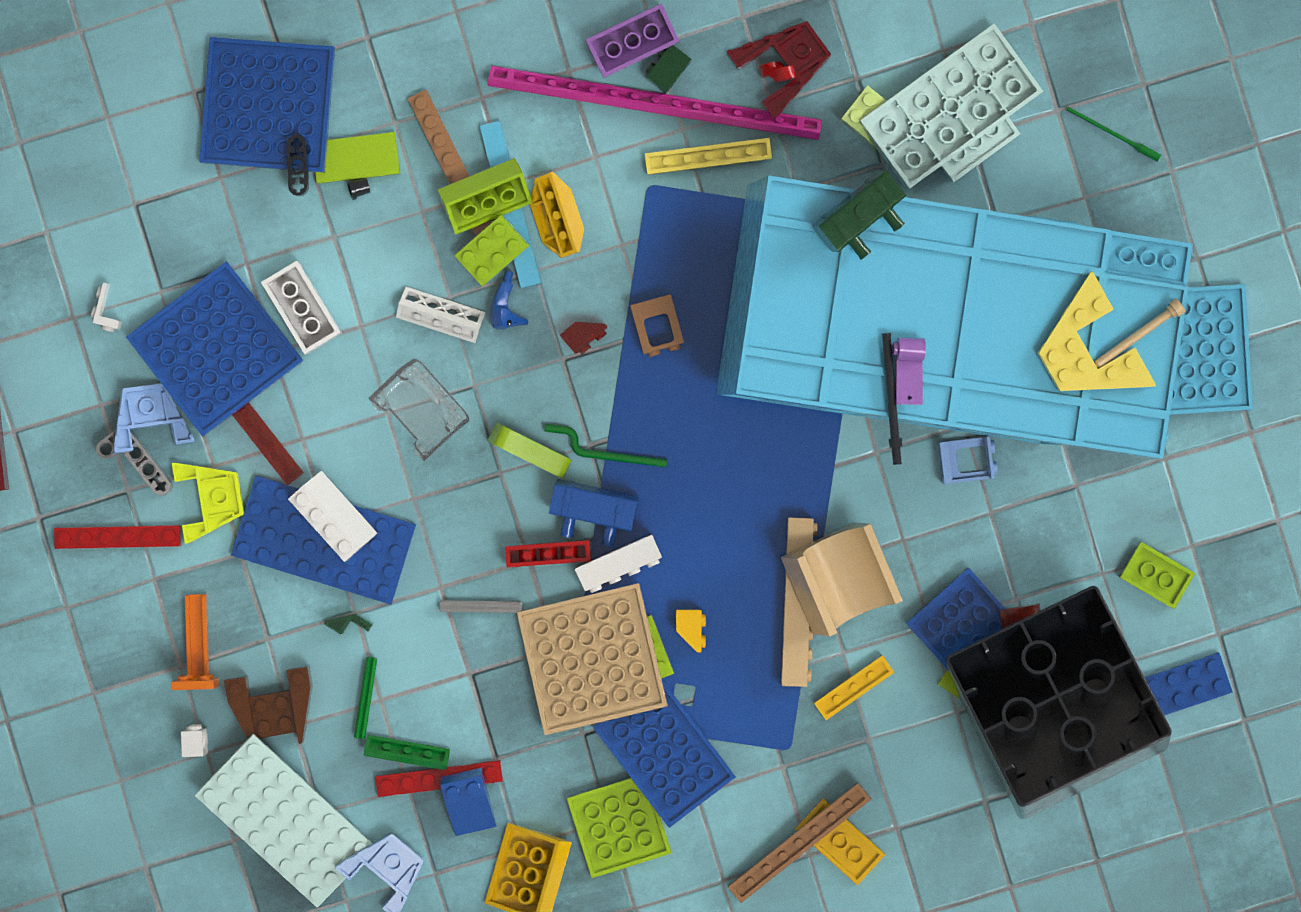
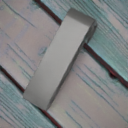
M116 429L97 444L96 452L101 458L110 459L117 455L113 454ZM130 430L133 448H140L141 456L135 459L132 457L131 452L123 454L155 494H169L173 488L172 481L135 433ZM106 443L112 447L109 455H105L102 452V447ZM149 463L154 466V473L150 476L144 471L145 466ZM157 477L160 482H166L164 486L166 490H158L160 484L157 480L151 481V479Z

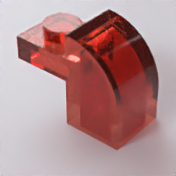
M1040 603L1000 609L1001 630L1041 611Z

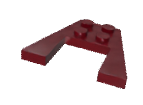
M808 21L784 29L777 34L765 36L758 41L746 43L734 50L726 51L738 70L772 47L775 48L787 66L794 65L797 77L762 101V104L774 120L831 57V53Z

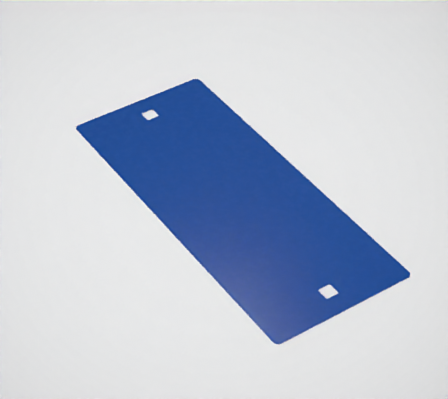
M651 185L647 188L606 452L667 459V467L605 460L601 488L639 496L632 531L617 529L614 547L601 544L605 526L595 524L591 561L651 534L662 558L659 559L660 563L648 568L647 564L639 567L640 572L629 576L628 573L621 575V580L610 585L608 581L601 584L602 589L593 593L587 590L584 596L639 583L646 614L653 617L674 674L664 677L662 680L673 695L677 683L696 687L693 706H682L705 737L719 741L787 750L791 747L801 687L781 685L786 572L781 557L786 555L788 517L813 518L814 523H817V535H813V541L824 537L842 414L716 395L745 199ZM671 294L684 344L680 345L681 349L669 352L668 348L660 350V355L649 357L648 354H643L630 305ZM661 314L644 320L648 340L652 347L670 343L674 340L668 315ZM676 609H701L702 614H706V627L701 628V635H706V646L701 648V652H696L676 631Z

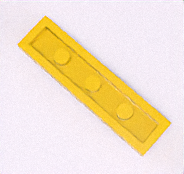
M881 655L818 699L814 704L825 720H828L895 672L884 656Z

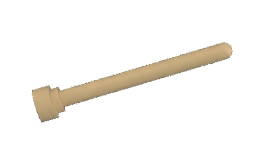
M1173 299L1168 303L1169 306L1166 307L1163 313L1095 360L1096 367L1099 368L1169 318L1180 317L1186 311L1179 300Z

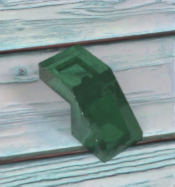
M353 613L326 620L324 625L343 635L350 622L355 623L368 632L374 623L358 613Z

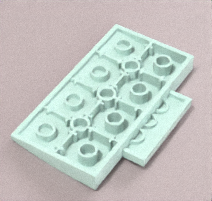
M993 24L861 119L860 123L906 190H909L939 167L943 169L950 181L954 183L1020 135V132L1009 116L1041 94L1043 90L997 26Z

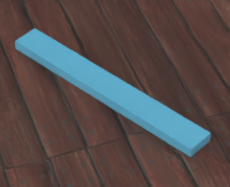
M500 121L481 125L480 130L490 168L510 160ZM519 208L503 216L529 243V247L514 259L520 287L525 288L541 284L523 209Z

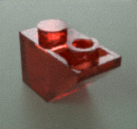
M574 322L560 334V337L576 355L579 352L583 355L591 348L589 344L594 339L599 341L607 334L605 330L608 327L606 324Z

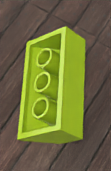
M515 158L438 189L442 205L455 235L493 220L500 214L505 215L533 203L524 174Z

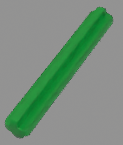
M367 657L365 660L354 738L363 740L366 737L377 658Z

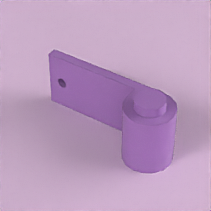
M897 338V341L893 342L892 354L896 355V405H923L925 338Z

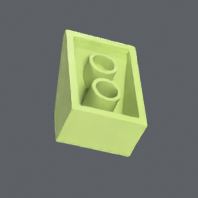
M867 86L840 120L876 150L878 148L860 123V120L884 104L886 100Z

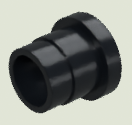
M367 178L354 181L352 179L347 180L352 200L370 193Z

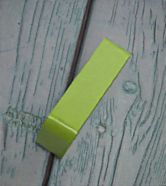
M497 422L487 439L493 445L562 479L572 462L571 459Z

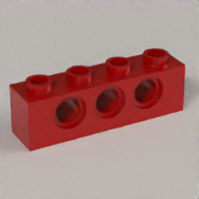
M590 540L505 546L507 568L591 561Z

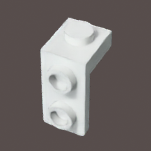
M103 282V285L98 287L96 298H99L97 306L93 307L91 318L94 319L93 323L102 325V330L114 332V329H121L122 322L102 317L110 284Z

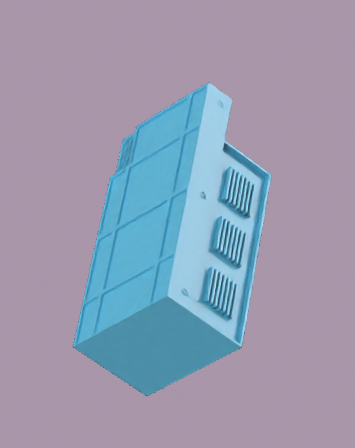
M769 175L747 185L716 395L889 421L882 333H891L892 345L893 342L897 341V338H925L926 353L923 360V405H897L898 422L1038 444L1068 445L1163 459L1165 443L1169 437L1167 430L1185 313L1180 317L1169 318L1116 356L1118 357L1128 350L1136 348L1156 384L1155 387L1058 391L1040 359L1038 351L1046 342L1068 304L1071 303L1074 295L1084 283L1088 273L1092 271L1114 309L1077 331L1094 363L1099 357L1163 313L1166 307L1169 306L1168 303L1173 299H1178L1184 309H1186L1189 289L1187 281L1193 244L1083 226L1067 221L1035 216H1020L905 197L893 207L905 224L894 232L883 216L859 235L871 250L870 254L860 260L849 244L839 252H832L812 228L824 214L829 213L856 189ZM892 354L896 391V355Z

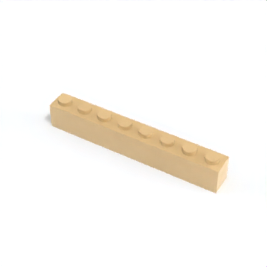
M788 517L786 554L813 542V535H817V523H814L813 518ZM786 571L781 685L807 687V682H811L812 670L808 669V661H812V649H809V640H813V633L811 628H809V623Z

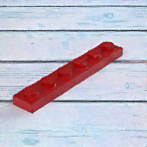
M181 525L54 528L55 549L181 546Z
M501 760L449 766L446 770L434 768L375 776L378 797L440 790L442 776L481 767L486 784L503 782Z

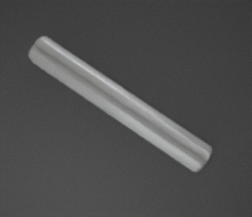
M442 600L439 603V610L441 612L517 613L522 611V602Z

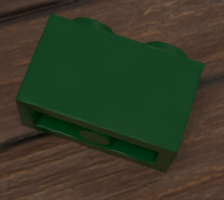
M674 45L661 50L658 55L660 57L659 61L656 64L652 62L646 70L648 74L646 80L665 94L671 89L692 60Z

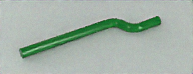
M545 423L544 432L568 435L571 440V448L578 456L667 467V459L582 449L579 445V437L574 429L568 426Z

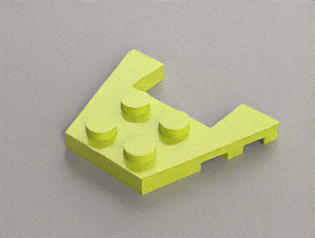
M172 463L175 482L197 479L203 522L182 525L185 544L191 543L244 515L237 472Z

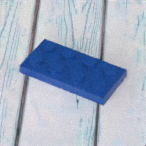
M1219 652L1145 677L1164 716L1233 693Z

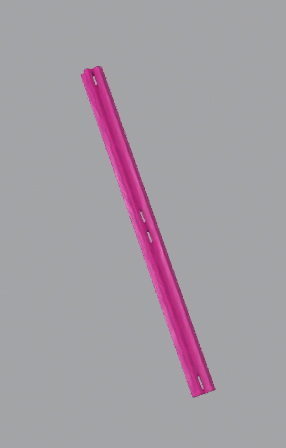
M491 66L488 78V86L756 129L819 140L822 123L820 119L781 113L774 120L769 112L765 110Z

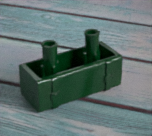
M887 170L878 171L871 178L864 181L863 185L829 213L824 214L812 228L832 252H839L849 244L859 259L862 260L871 253V250L859 235L882 216L894 232L899 230L905 222L902 221L893 207L904 199L906 194Z

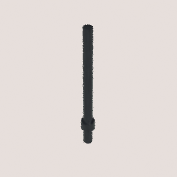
M882 333L891 436L889 448H892L893 465L902 464L900 450L902 438H899L891 333Z

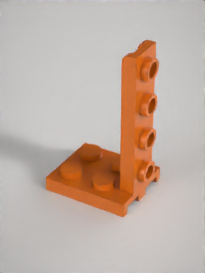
M207 594L185 595L187 675H179L176 680L172 681L171 690L215 689L220 686V677L213 678V674H209Z

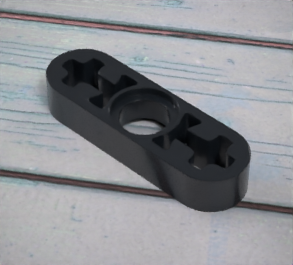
M293 135L287 141L288 188L293 195L300 197L304 196L309 190L308 143L304 137ZM296 139L303 143L299 147V153L303 154V157H292V153L296 154V148L292 146V143H296ZM295 160H301L304 164L303 169L299 172L294 171L292 168ZM293 174L298 176L304 174V178L299 177L300 184L304 185L300 192L293 188L294 185H297V178H293Z

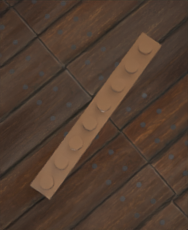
M427 90L408 98L449 183L452 184L469 177ZM490 220L473 227L472 230L475 236L492 221Z
M857 782L729 884L728 888L739 902L742 903L869 802L871 797L860 783Z

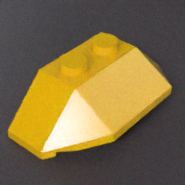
M554 172L535 178V185L531 194L533 203L530 204L542 243L560 258L580 252L584 226L572 190Z

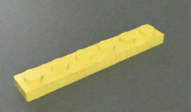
M770 138L645 153L647 175L772 159Z

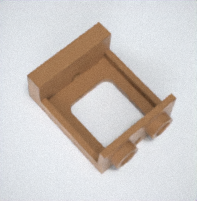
M671 294L630 305L644 355L648 354L649 357L660 355V350L668 348L669 352L681 349L680 345L684 344ZM666 314L670 321L674 340L670 343L652 347L648 340L644 320Z

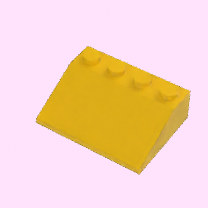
M507 823L485 904L507 912H552L572 842Z

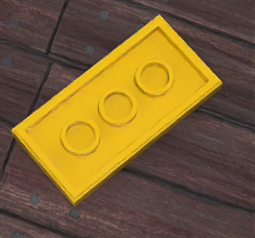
M822 798L795 830L797 831L826 808L829 803ZM847 819L814 845L817 850L857 886L886 855Z

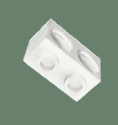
M192 724L186 726V729L181 731L182 757L204 756L208 753L207 728H202V724Z

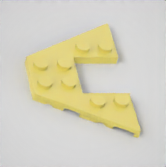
M1093 271L1088 273L1084 283L1076 292L1073 300L1061 315L1057 325L1049 334L1048 339L1038 351L1040 359L1058 391L1155 387L1156 384L1136 348L1128 350L1102 367L1097 368L1078 335V330L1114 310Z

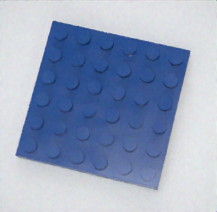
M210 37L199 162L288 170L287 141L293 135H300L308 143V172L325 173L335 47ZM296 139V143H292V146L296 148V154L292 153V157H303V154L299 153V147L303 143L299 142L298 139ZM295 160L292 164V168L295 171H301L304 167L301 160Z
M227 261L126 336L202 437L303 362L301 356Z

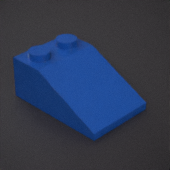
M482 767L441 777L440 786L456 836L497 827Z

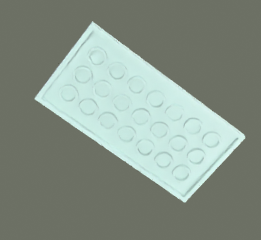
M254 733L195 793V796L317 908L346 879L335 869V866L372 844L369 839Z

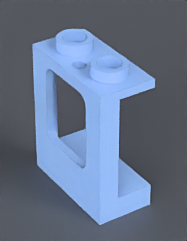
M990 437L938 442L943 484L995 478L994 474L998 473L997 463L992 460V453H995L994 440L990 441ZM983 446L986 453L987 469L985 471L960 473L958 471L956 451L960 448Z

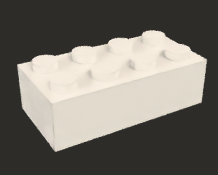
M295 261L261 282L305 355L310 354L343 334L299 261Z

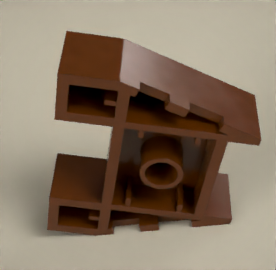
M310 666L286 670L290 690L251 696L248 676L224 680L227 701L247 739L253 733L258 738H265L297 732L298 743L302 744L304 742L313 689Z

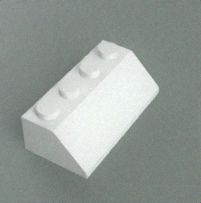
M322 471L288 499L344 562L349 560L378 534Z
M651 534L575 568V571L584 590H590L593 593L602 589L601 584L609 581L611 585L620 581L621 575L628 573L631 576L640 572L639 567L647 564L649 568L660 563L659 559L662 556Z

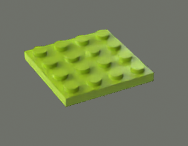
M631 778L567 797L591 878L672 854L661 817Z

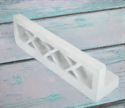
M405 287L396 314V318L476 343L485 316L483 311L409 287ZM407 295L416 297L418 301L406 300ZM427 303H435L438 307H428ZM447 310H456L458 314H449ZM472 315L479 319L477 322L468 320L467 316Z

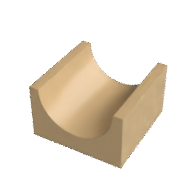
M853 522L781 557L813 634L830 637L837 633L836 629L840 625L862 613L903 601L871 524Z

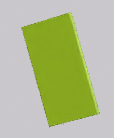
M389 132L328 140L325 173L315 172L317 184L400 174L396 133Z

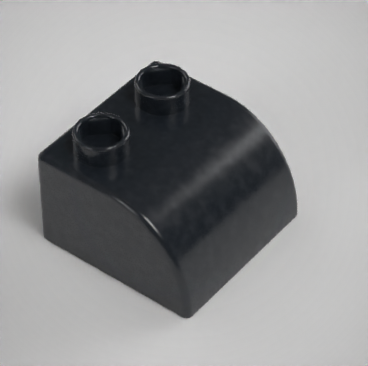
M1090 586L950 654L946 658L948 670L968 717L1018 817L1021 819L1035 815L1168 749L1172 734L1171 727L1099 588L1096 586Z

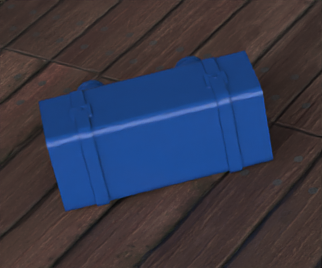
M557 479L554 485L549 514L564 517L560 535L567 538H573L576 520L605 526L601 544L614 547L617 529L632 531L639 496L575 483V481Z

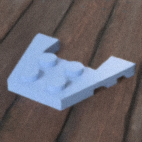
M161 383L123 388L121 390L113 454L133 451L130 434L132 429L170 424L174 446L194 442L192 434L190 435L184 419L181 418L176 409L175 402Z
M391 832L338 863L335 869L350 881L359 869L366 865L395 890L382 905V909L386 912H400L417 877L423 859Z

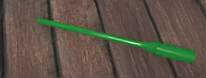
M1070 107L1067 108V111L1133 146L1138 151L1137 153L1140 152L1156 162L1161 157V154L1144 146L1143 143H1134Z

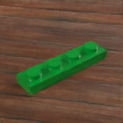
M373 735L367 736L364 756L441 770L447 769L450 749Z

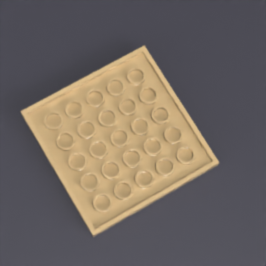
M639 583L517 612L544 735L668 707Z

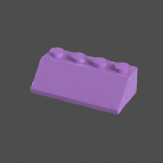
M662 3L585 40L603 78L680 42Z

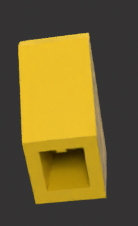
M676 609V631L696 652H701V648L706 646V635H701V628L706 627V614H702L701 609Z

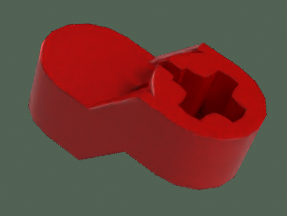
M779 61L760 66L762 78L771 77L775 82L792 80L797 77L794 65L785 67Z

